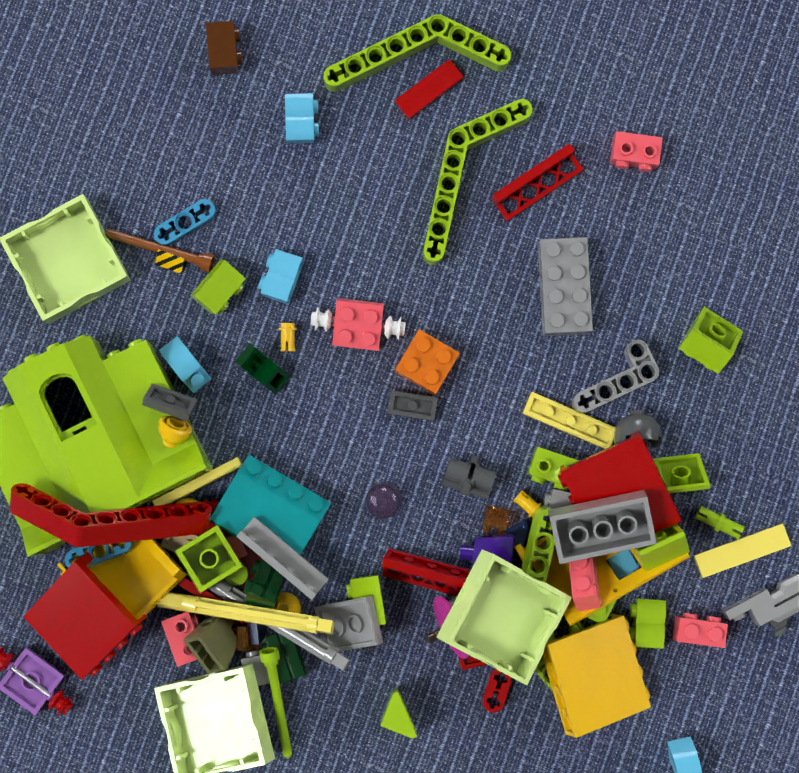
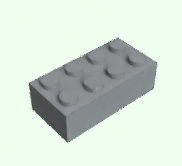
M587 237L540 239L538 243L543 336L590 334L593 331Z
M644 490L548 510L559 564L657 544L648 498Z

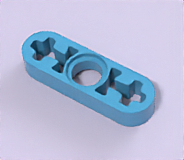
M202 199L158 225L154 231L155 240L159 244L166 246L179 241L214 219L216 215L214 204L210 200ZM201 206L211 207L208 210L210 214L208 216H205V214L197 216L200 221L196 223L191 212L194 211L197 215L202 211ZM182 217H189L192 220V224L188 229L179 227V220ZM174 223L180 233L176 235L175 231L169 234V240L160 239L159 237L162 236L161 231H171L173 229L171 224Z
M134 541L126 542L123 549L120 546L113 547L114 553H112L109 544L103 545L106 553L102 558L94 556L93 551L96 546L77 547L66 554L65 564L69 568L75 559L74 555L77 554V556L81 557L86 554L85 550H87L94 558L87 566L91 568L129 553L134 546Z

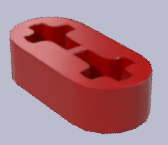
M497 669L491 671L482 697L484 708L492 713L499 712L503 708L512 679L504 674V677L507 678L506 682H501L499 689L496 688L497 680L494 676L500 674V671ZM494 691H497L496 699L500 703L499 705L495 704L491 708L487 698H492Z

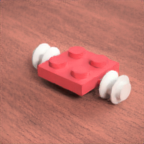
M337 298L333 319L330 309H327L325 313H321L319 307H317V311H312L311 326H315V331L320 326L324 327L325 332H327L331 328L332 323V326H334L332 346L379 351L381 332L384 331L387 339L391 335H396L399 340V336H404L406 322H401L402 317L398 321H393L392 317L389 316L384 324L382 322L384 303Z

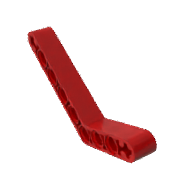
M24 483L12 486L10 498V512L75 547L203 534L209 530L212 507L208 503L188 502L83 513Z

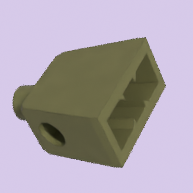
M220 617L207 618L184 638L183 641L208 674L227 670L239 643L238 637L231 629L235 624V620Z

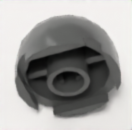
M630 411V415L620 419L615 427L614 445L631 438L630 434L639 430L646 445L651 444V448L658 447L662 444L661 427L655 418L645 415L644 411Z

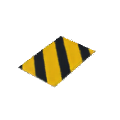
M158 249L155 265L181 274L184 258Z

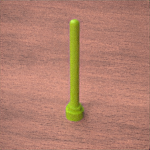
M267 647L259 651L260 660L267 667L282 753L285 758H290L292 756V749L276 666L280 659L279 650L277 647Z

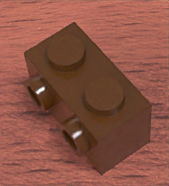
M234 20L206 23L209 69L211 74L239 73V65H243L242 51L237 50V42H241L240 28L235 27Z

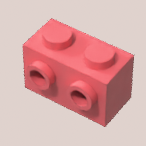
M616 131L612 141L610 164H614L619 169L636 167L641 172L656 170L660 164L663 137Z
M184 612L161 621L177 667L197 660L183 641L200 624L197 614Z
M683 613V617L675 616L672 640L725 648L728 624L722 623L721 618L707 616L706 620L697 619V614Z

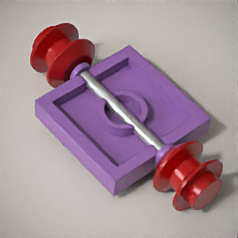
M1 647L0 672L8 670L0 682V690L34 715L39 713L47 700H49L48 710L57 709L58 717L61 714L66 715L74 705L71 702L73 697L65 698L63 696L64 690L54 692L66 676L64 673L28 647L23 650L15 663L12 662L14 653L12 652L7 655L4 653L5 647Z

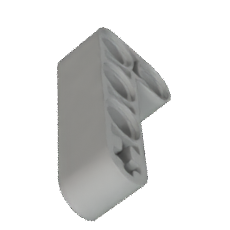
M633 340L624 349V355L630 369L576 394L571 401L572 408L584 414L654 381L659 375V369L648 345L642 340ZM632 346L640 347L642 351L640 357H635L631 354ZM644 366L652 371V376L649 379L644 378L641 374V369ZM623 376L628 377L631 381V386L628 389L620 385V379ZM602 386L607 387L610 391V396L607 399L599 395V388ZM593 395L594 400L586 404V409L584 406L578 405L580 397L584 400Z

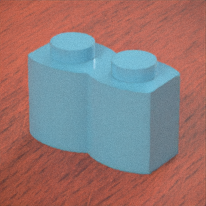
M313 93L285 94L287 144L314 143V137H319V123H314V114H318V100H313Z
M278 249L275 250L274 254L270 253L266 263V267H269L266 276L262 275L258 289H261V295L289 304L304 262L303 258Z

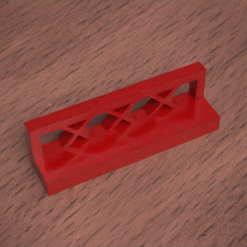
M570 143L492 195L491 200L506 222L584 170L573 155L575 150ZM567 159L576 168L569 174L560 172L561 163ZM546 173L556 175L555 183L552 186L540 185L542 176ZM527 186L537 188L536 196L532 199L521 198L522 191ZM540 189H545L543 192L539 194ZM519 192V197L513 196ZM507 199L518 201L516 210L510 214L507 213L501 204Z
M388 548L382 562V567H384L382 576L454 596L459 594L471 571Z

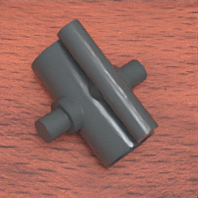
M471 456L468 462L450 458L442 485L459 490L465 496L471 494L487 499L496 472L480 467L477 456Z

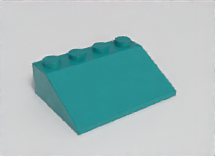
M248 455L213 512L210 522L236 537L256 517L301 555L326 515L331 502L253 456Z

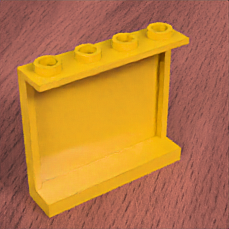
M156 539L134 541V546L129 553L89 568L137 620L144 614L147 615L187 575ZM126 542L114 545L109 544L112 553H114L113 547L120 546L123 549ZM103 545L96 546L93 551L96 558H102L106 553ZM76 555V556H75V559L72 561V563H73L74 561H76L77 559H79L80 557ZM59 563L57 565L63 571L60 575H62L68 569V567L62 563Z
M611 614V618L559 639L548 640L545 645L542 657L565 734L578 738L651 708L649 701L650 693L644 685L642 678L643 670L638 664L636 646L631 641L629 634L630 626L624 615Z

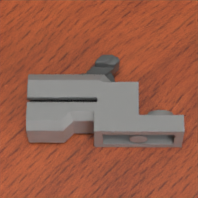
M794 573L777 582L776 589L770 593L768 589H760L720 611L725 619H733L734 622L746 616L745 612L748 611L755 625L762 626L769 622L775 627L772 635L776 637L781 636L786 632L788 619L799 612V574Z

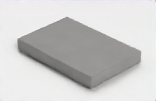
M373 595L314 607L316 616L335 622L333 635L320 633L323 641L338 649L339 652L383 643Z

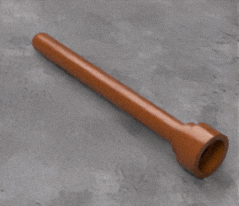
M108 229L105 233L109 239L153 252H158V249L182 257L184 261L196 264L201 271L209 273L214 266L215 255L205 252L204 254L200 253L197 255L112 229Z

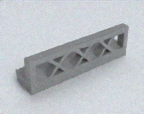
M256 517L236 536L311 600L329 580V578Z

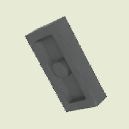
M152 383L143 398L142 405L188 421L196 407L197 399Z
M391 390L388 414L434 422L438 398Z

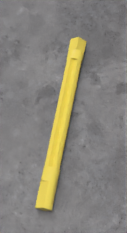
M169 592L157 604V607L315 634L320 632L333 635L335 626L334 621L321 619L318 616Z

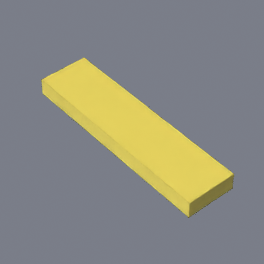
M531 392L522 414L603 449L612 446L615 427Z
M237 457L152 502L154 506L172 504L240 469L242 462Z
M779 524L693 555L701 578H705L790 547L791 543L784 525Z

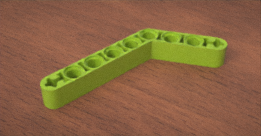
M436 14L329 66L324 71V84L329 91L338 92L436 43L497 72L507 69L511 59V51L508 47L443 15ZM440 24L444 29L436 32L432 29V26ZM419 34L423 37V40L414 42L411 37ZM460 34L464 37V40L456 42L452 37ZM398 44L403 49L400 52H393L390 48L392 45ZM480 44L484 46L485 51L477 52L473 47ZM489 49L492 50L490 57H488ZM376 54L381 56L382 59L375 63L369 58ZM502 55L504 58L500 62L496 59ZM359 65L361 70L353 73L349 70V67ZM342 70H345L347 78H345L344 73L342 74ZM334 75L335 78H338V81L334 82L330 77Z
M526 99L516 100L450 131L423 250V258L427 264L437 265L444 257L466 151L526 124L533 110L531 103ZM519 108L521 111H526L524 116L521 113L516 114ZM502 117L505 119L506 124L498 126L495 124L494 119ZM475 127H482L485 130V134L481 136L476 135L473 129ZM460 136L464 139V143L456 145L452 142V138ZM455 158L459 161V166L452 168L447 164V161ZM444 181H451L455 187L452 190H446L443 188L442 183ZM440 203H446L450 210L442 213L437 209V206ZM440 225L445 229V233L440 236L435 235L432 228ZM436 242L438 243V254H436L435 258H432L429 252L432 251L433 243Z
M541 506L533 515L521 569L526 574L546 583L555 542L550 520H543L544 516L549 515L548 510L552 508ZM540 527H542V528H544V529L546 528V529H549V530H548V532H545V531H543V530H540ZM540 536H545V545L542 547H538V538ZM539 559L541 562L540 567L532 571V562ZM541 657L535 673L553 693L549 677L545 676L546 667L543 657Z

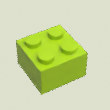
M218 525L175 551L199 593L204 592L243 567Z

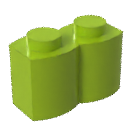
M635 598L634 603H630L629 610L630 617H633V627H630L629 630L631 641L636 647L664 649L666 600Z

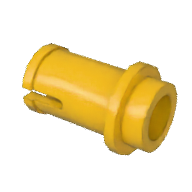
M281 323V328H278V330H281L280 351H295V330H297L295 323Z
M524 490L513 500V502H516L529 514V518L533 517L535 511L542 505L541 502L538 504Z

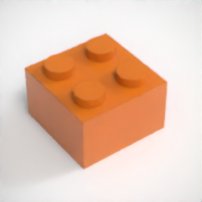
M419 329L397 365L395 373L435 396L460 353Z

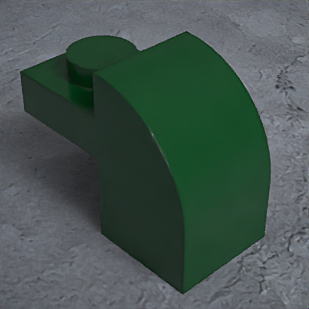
M251 344L246 347L235 361L244 371L275 395L291 377Z

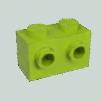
M219 260L190 296L210 314H221L228 307L229 302L227 301L232 295L236 296L243 289L244 285L242 283L246 278L226 260Z
M536 447L527 475L532 476L531 481L544 485L545 481L554 484L553 488L567 492L568 487L563 488L558 478V475L561 474L560 466L564 465V467H567L579 460Z

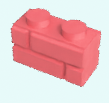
M594 557L569 562L572 597L577 611L602 607L597 566Z

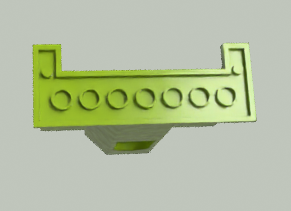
M84 334L61 345L59 342L48 346L46 352L40 355L37 353L24 358V363L7 372L8 374L2 379L15 404L8 403L0 407V487L9 506L12 486L24 483L83 513L136 508L213 470L190 420L187 422L192 427V432L188 439L177 444L175 448H169L162 443L163 438L160 436L158 424L162 417L171 415L142 405L143 398L152 383L175 391L151 343L147 340L137 339L128 344V349L121 352L118 349L105 356L98 340ZM68 377L75 381L92 417L62 432L45 398V390L55 379ZM84 427L87 428L86 430H84V431H82V432H80V433H78V434H76V435H74V433H73V432H76V431H78V430H80V429H82V428H84ZM15 516L22 532L28 557L44 556L65 545V541Z

